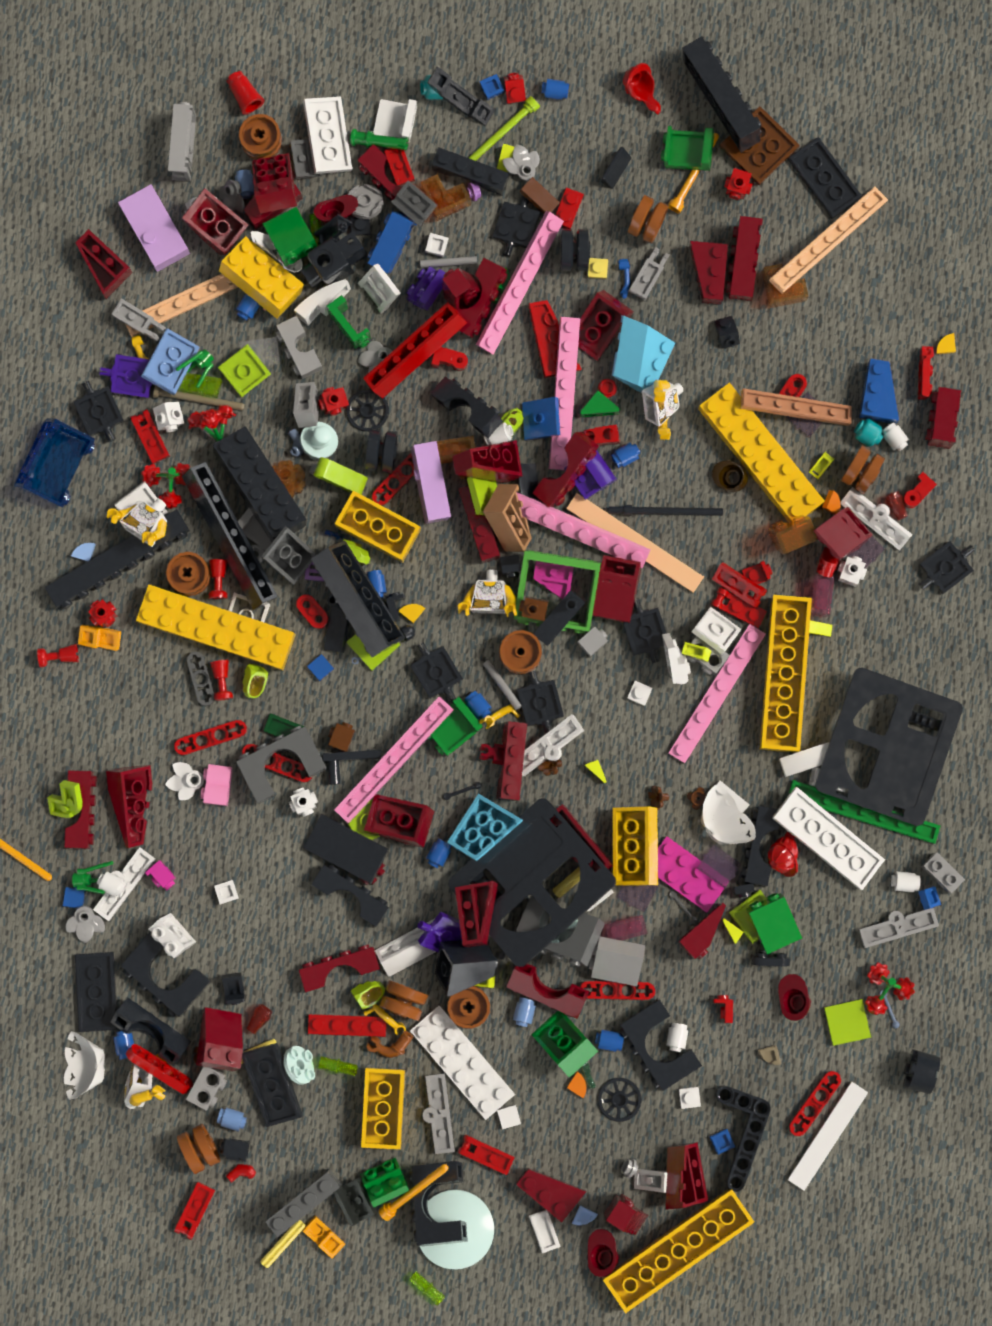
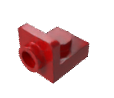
M764 561L741 571L743 576L757 585L771 579L770 575H772L770 565L765 564Z
M717 995V999H713V1003H724V1007L720 1008V1019H724V1023H733V999H729V995Z

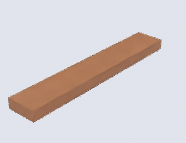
M744 388L741 391L740 409L850 426L852 406Z

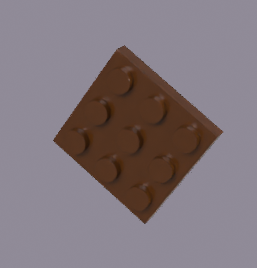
M759 106L752 115L757 117L762 125L760 127L762 132L760 134V142L741 153L729 135L719 147L744 171L752 173L751 178L760 186L800 145Z

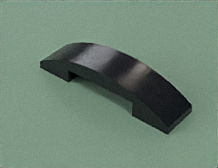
M439 67L435 68L427 82L447 102L485 126L495 111L494 108L482 99H477L454 82L452 77Z

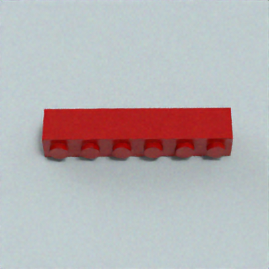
M447 302L363 379L372 391L383 399L466 325V320L457 309Z

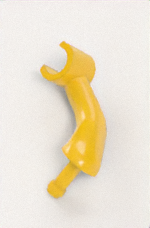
M141 336L132 337L131 341L137 357L149 359L144 355L140 346L144 344Z
M510 704L496 711L491 716L488 715L482 718L479 723L486 722L487 726L485 729H488L494 725V721L510 712L516 718H519L520 714Z
M377 1004L372 1005L371 1009L363 1012L367 1016L375 1011L379 1017L394 1029L396 1035H399L397 1032L399 1027L406 1031L405 1025L402 1022H396Z

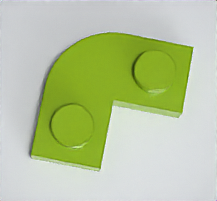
M64 780L59 783L61 796L52 794L47 797L50 815L71 818L82 809L79 783Z

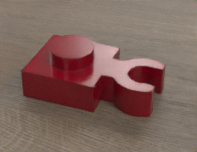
M494 743L493 748L487 744H481L480 750L486 753H481L479 759L488 760L490 758L492 759V764L503 765L504 748L502 744Z

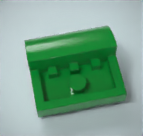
M396 1157L360 1174L373 1208L409 1191L408 1183Z

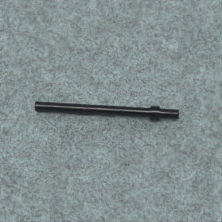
M624 505V507L609 506L608 513L624 514V516H632V514L723 516V508L632 507V505Z

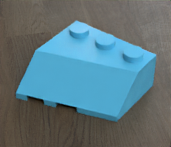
M621 315L620 322H622L621 333L618 334L619 346L618 351L615 352L612 376L642 393L643 389L653 385L655 380H659L675 343L650 326Z
M478 794L447 843L468 857L478 861L523 820Z

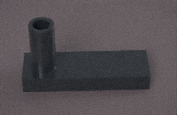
M570 590L533 634L548 646L585 602Z
M331 594L327 599L328 604L331 605L324 650L344 653L350 622L345 618L343 610L335 602L334 596Z
M381 750L323 753V762H328L329 785L340 784L339 761L382 759Z

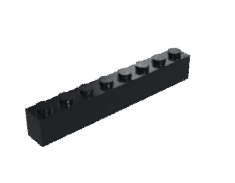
M204 462L190 468L182 478L253 611L269 604L278 596L207 463Z
M176 509L164 516L167 520L165 536L157 540L153 547L145 542L142 543V540L132 535L46 586L45 589L55 606L63 610L73 604V600L77 598L81 600L89 595L88 592L94 588L98 590L106 585L105 581L119 578L122 576L121 572L127 568L128 570L136 568L139 565V561L151 559L155 556L154 552L159 549L164 551L171 547V542L176 539L178 541L185 539L190 530L179 511Z

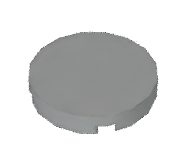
M364 184V186L359 187L358 185L347 194L356 197L358 200V207L351 214L356 218L371 219L376 217L383 208L384 200L382 193L375 186Z

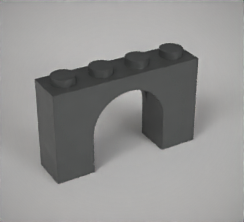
M298 726L291 730V734L285 737L280 735L274 738V743L268 746L266 743L256 748V752L252 754L247 752L239 756L240 760L236 762L258 804L276 796L265 775L266 762L276 752L290 751L295 753L302 761L310 778L327 770L306 727Z
M531 895L516 932L533 931L547 925L550 915L533 895ZM584 913L580 916L574 932L567 940L560 943L551 942L540 953L546 955V952L551 953L553 958L561 961L563 958L568 959L570 964L577 967L580 964L587 966L605 923L597 917Z
M329 1169L297 1197L265 1221L276 1237H279L339 1189L342 1183L332 1170Z

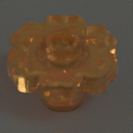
M291 460L280 461L278 466H272L292 498H294L295 493H302L306 485L304 480L305 472L299 464L293 465Z

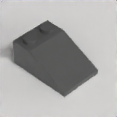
M285 526L261 557L280 576L294 585L312 563L311 558L317 554Z

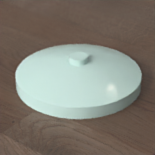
M464 1190L443 1191L428 1200V1211L435 1221L439 1223L459 1220L466 1222L468 1242L420 1246L424 1255L436 1265L447 1269L467 1268L481 1260L488 1252L494 1236L493 1218L486 1204L476 1195Z

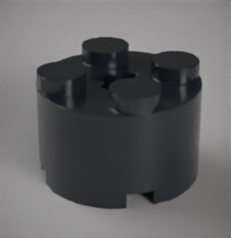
M912 1049L910 1064L906 1063L904 1074L907 1076L904 1078L903 1087L931 1094L937 1078H935L936 1072H939L940 1057Z

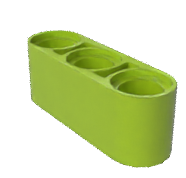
M323 457L319 458L313 476L348 492L355 491L361 495L368 480L366 476Z

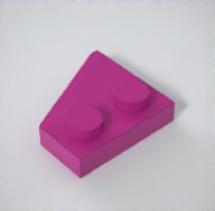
M536 561L533 579L563 599L570 591L574 567Z

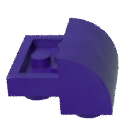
M430 266L426 269L422 268L417 275L419 279L415 285L412 284L407 290L408 296L406 299L419 308L428 311L443 288L442 279L445 272L441 269L435 270Z
M597 450L596 456L585 466V472L575 480V486L585 500L617 480Z

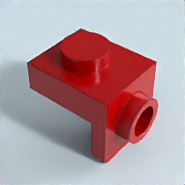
M510 73L507 77H504L507 103L525 101L523 76L519 75V73Z

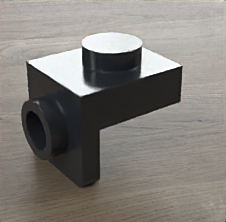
M732 316L714 320L722 349L740 344L739 332Z
M519 555L500 558L502 576L515 578L518 577V574H521Z
M400 592L389 594V598H386L387 609L395 622L400 621L395 602L405 599V595L400 594Z
M242 972L222 975L225 1003L237 1005L244 1002L245 989Z

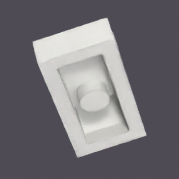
M637 1170L634 1179V1189L666 1193V1171Z

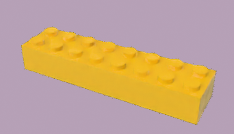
M729 382L703 402L698 410L789 524L794 527L823 505L825 501L752 410L740 409L741 396Z
M149 584L136 619L141 624L280 670H284L296 635L294 632Z
M773 595L771 597L760 750L800 752L812 598Z
M727 1189L619 1265L611 1274L602 1277L621 1308L627 1313L754 1223V1220L734 1191Z

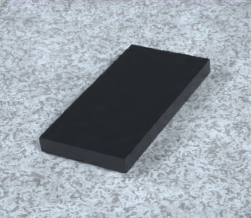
M819 137L788 158L831 219L863 197Z
M323 814L318 819L304 849L371 884L389 851L388 848Z
M114 952L75 954L78 1032L118 1030L116 1026L110 1023L117 1011Z
M278 1043L243 1052L242 1059L266 1127L301 1118L303 1113L291 1079L285 1070L284 1060Z

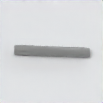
M477 256L420 260L421 268L477 264Z
M487 660L483 663L484 667L514 709L518 710L522 705L492 663Z

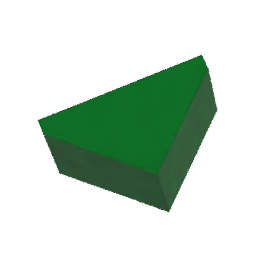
M597 391L581 410L580 416L584 418L618 415L619 407L601 392Z

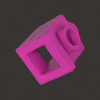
M161 860L145 872L147 876H153L151 880L158 888L162 886L167 891L175 885L174 880L176 877Z

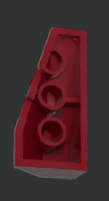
M151 765L106 771L108 792L126 848L143 845L147 825L143 814L145 808H149L150 802H146L147 790L152 791L153 785Z

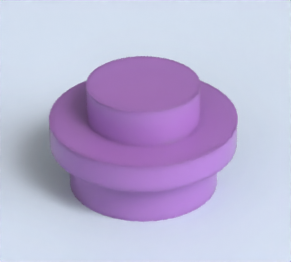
M471 182L468 183L466 188V195L473 202L477 201V198H481V190L478 184Z

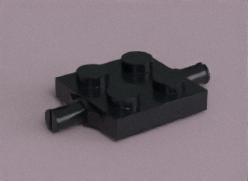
M522 196L520 204L504 201L493 233V238L501 240L506 244L503 255L511 257L513 247L521 246L527 248L540 217L539 211L527 207L529 200L525 199L524 196Z
M86 381V384L85 382L82 383L86 394L81 399L74 401V405L89 437L98 433H105L108 442H112L111 438L114 441L116 438L111 429L124 422V419L109 387L93 391L90 381Z
M949 541L919 564L927 575V578L919 583L920 587L925 584L921 589L925 590L929 585L933 584L944 594L974 571L966 558L975 551L974 548L969 545L961 551Z
M636 600L633 606L635 613L631 616L630 623H622L633 656L649 653L652 664L660 662L656 651L664 646L662 634H667L659 608L643 610L640 600Z
M424 642L421 643L423 649L419 644L417 647L422 657L419 661L410 665L430 699L438 694L445 693L449 702H452L456 697L451 688L463 680L462 676L444 646L436 651L429 652Z
M533 671V675L532 672H529L531 684L517 689L527 727L536 724L543 725L544 732L547 734L548 730H552L550 723L555 719L564 717L555 680L541 682L538 680L536 671Z

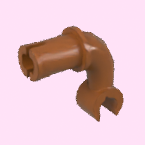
M404 1031L396 1043H393L390 1047L382 1045L378 1037L372 1036L371 1041L376 1045L372 1046L370 1043H367V1049L370 1052L377 1051L384 1057H397L405 1053V1049L413 1039V1035L408 1031Z

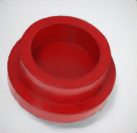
M603 379L598 384V391L605 397L610 398L616 393L617 386L613 380Z

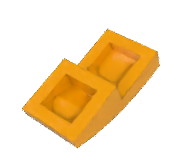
M81 625L78 644L91 648L101 647L117 651L120 647L121 631Z
M316 1215L302 1230L331 1258L345 1245Z

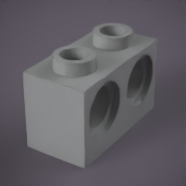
M315 382L296 384L293 414L299 428L317 426L319 393Z
M696 636L691 644L710 649V657H717L719 664L712 666L709 664V661L706 662L690 656H686V658L694 664L696 662L701 664V669L708 675L712 673L716 675L730 655L726 652L723 655Z
M938 852L934 853L921 866L948 894H952L965 880Z
M203 1067L186 1100L206 1111L209 1107L214 1108L218 1100L215 1096L219 1090L223 1091L227 1080H225L227 1075L215 1068ZM210 1074L217 1076V1084L211 1085L208 1082ZM201 1091L208 1094L207 1102L199 1100V1093Z

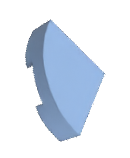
M84 543L78 546L73 551L71 557L87 562L90 561L96 544Z
M580 1205L572 1224H588L598 1214Z

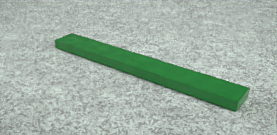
M792 780L788 796L797 787L825 811L936 844L941 825L924 821L922 825L915 826L819 792L814 786ZM892 811L893 813L903 816L902 813Z

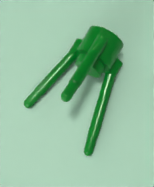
M200 350L196 355L178 366L176 371L181 370L190 363L192 364L187 373L196 365L200 369L206 368L196 385V388H199L209 370L214 366L211 363L214 358L207 350Z
M109 861L88 868L77 869V872H74L72 876L73 887L77 888V890L104 894V890L87 887L91 883H97L99 879L91 878V875L87 874V872L113 865L114 862Z

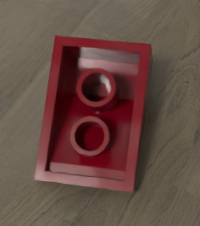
M205 188L182 216V220L220 255L228 253L248 226L244 220Z
M605 290L597 292L580 318L578 347L598 361L621 332V315L630 318L634 311Z
M376 794L373 798L364 831L424 848L435 811L427 805Z
M720 903L677 941L692 959L698 958L699 960L708 953L707 948L712 942L726 907L724 903Z
M204 1007L196 1065L232 1072L240 1069L243 1053L242 1014Z

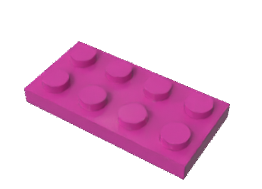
M667 836L658 847V878L707 913L729 881Z

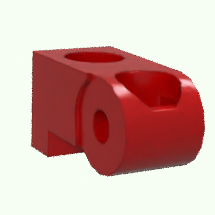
M440 347L434 352L431 367L439 368L440 364L452 366L454 370L462 371L468 365V358L462 352Z
M617 424L583 431L584 434L599 446L620 444Z
M924 472L916 478L920 483L913 490L906 492L903 497V504L908 508H915L937 485Z
M824 547L817 572L822 576L832 577L840 560L830 554L828 547Z

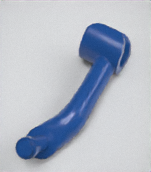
M620 259L619 270H624V286L620 295L623 299H626L630 288V265L628 259Z

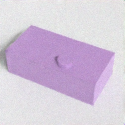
M152 185L118 202L157 272L190 254Z
M437 441L414 445L411 448L424 522L428 524L448 520L451 514Z

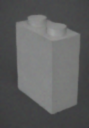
M600 936L598 944H596L592 955H595V958L590 959L589 969H592L591 978L637 986L644 959L645 945Z

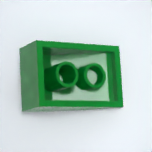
M557 1011L531 1034L569 1078L598 1052L565 1013Z

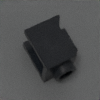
M226 1138L225 1142H221L220 1154H223L229 1160L240 1161L242 1159L246 1162L250 1141Z

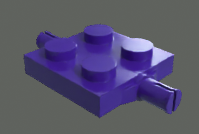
M116 354L115 364L112 369L100 368V371H106L100 372V375L111 376V392L145 398L150 396V389L153 383L141 377L150 359Z
M440 912L431 924L423 921L418 923V929L425 931L418 939L419 944L435 952H439L440 942L462 940L459 919Z

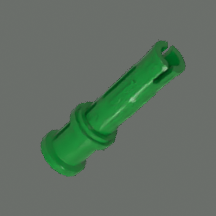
M353 129L350 136L351 146L357 144L370 148L374 144L379 147L405 151L408 148V143H406L408 138L375 135L372 131L360 132L357 129Z

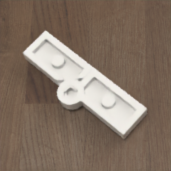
M853 487L840 502L845 508L849 507L861 521L899 551L912 536L909 531L888 516L890 510L887 505H874Z
M571 714L525 750L522 776H526L547 759L551 761L559 760L562 755L561 748L584 731L574 715Z
M139 847L122 872L113 871L111 873L124 879V882L127 883L121 897H114L105 893L93 910L107 921H110L144 876L145 872L150 868L155 858Z

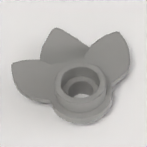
M516 145L513 150V158H505L502 161L510 174H516L521 180L529 181L535 176V168L539 165L540 158L537 151L529 153L525 147ZM527 168L529 173H525L523 169Z
M371 341L367 345L368 351L361 353L357 362L362 366L369 367V373L384 360L382 359L383 354L386 353L388 356L393 351L388 347H383L378 341Z
M89 906L78 907L75 915L66 922V932H76L78 939L83 943H87L92 938L94 932L102 933L105 931L103 919L95 915ZM85 913L88 917L82 918L81 915Z

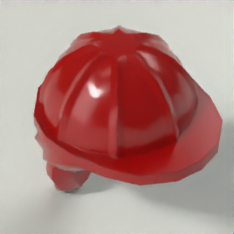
M646 63L630 67L623 77L626 93L634 100L643 101L650 111L659 115L661 105L653 97L655 84L650 67Z
M789 831L771 845L768 851V864L773 870L780 872L784 876L793 877L798 872V848L794 840L795 836Z

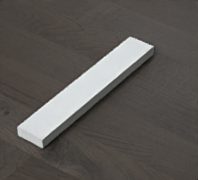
M851 1081L787 1180L802 1190L806 1189L868 1094L867 1091Z

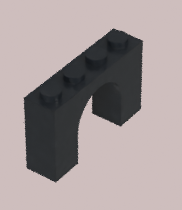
M150 932L121 965L124 968L122 972L130 979L134 977L138 981L137 985L145 992L149 990L153 994L152 998L158 1004L164 1003L168 1007L166 1011L173 1017L176 1015L181 1017L212 981L201 971L195 969L176 989L165 990L157 986L151 977V965L158 954L164 949V946L154 940Z
M659 999L621 1023L622 1028L619 1031L625 1040L629 1038L633 1044L630 1048L634 1055H640L643 1060L640 1064L645 1072L650 1071L654 1077L651 1081L655 1088H661L664 1091L702 1065L692 1049L669 1062H659L649 1056L645 1047V1039L648 1032L654 1026L670 1017Z
M450 1161L412 1166L410 1181L413 1183V1187L441 1165L446 1164L448 1166V1171L411 1198L414 1203L412 1218L416 1225L414 1240L418 1246L468 1242L467 1224L465 1221L439 1223L431 1217L428 1211V1198L435 1188L445 1184L463 1182L462 1162Z

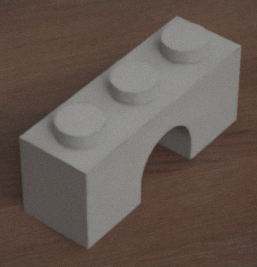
M297 316L276 325L278 329L275 332L280 343L284 341L287 347L284 351L288 359H293L295 365L292 367L297 376L301 375L302 379L323 369L314 349L308 352H300L296 349L298 340L306 336Z

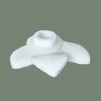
M174 763L173 769L176 775H173L165 785L173 791H179V800H188L194 795L195 790L202 787L204 783L203 775L198 771L192 770L191 766L187 763ZM192 777L198 778V782L196 784L191 783Z

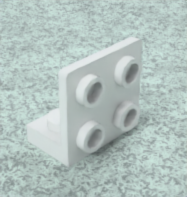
M381 99L373 131L374 134L408 138L406 143H410L417 111V101L409 99L408 104Z

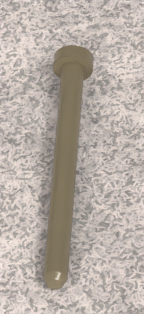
M156 385L153 393L154 398L164 396L213 406L228 405L232 409L241 411L245 407L243 403L179 391L172 395Z

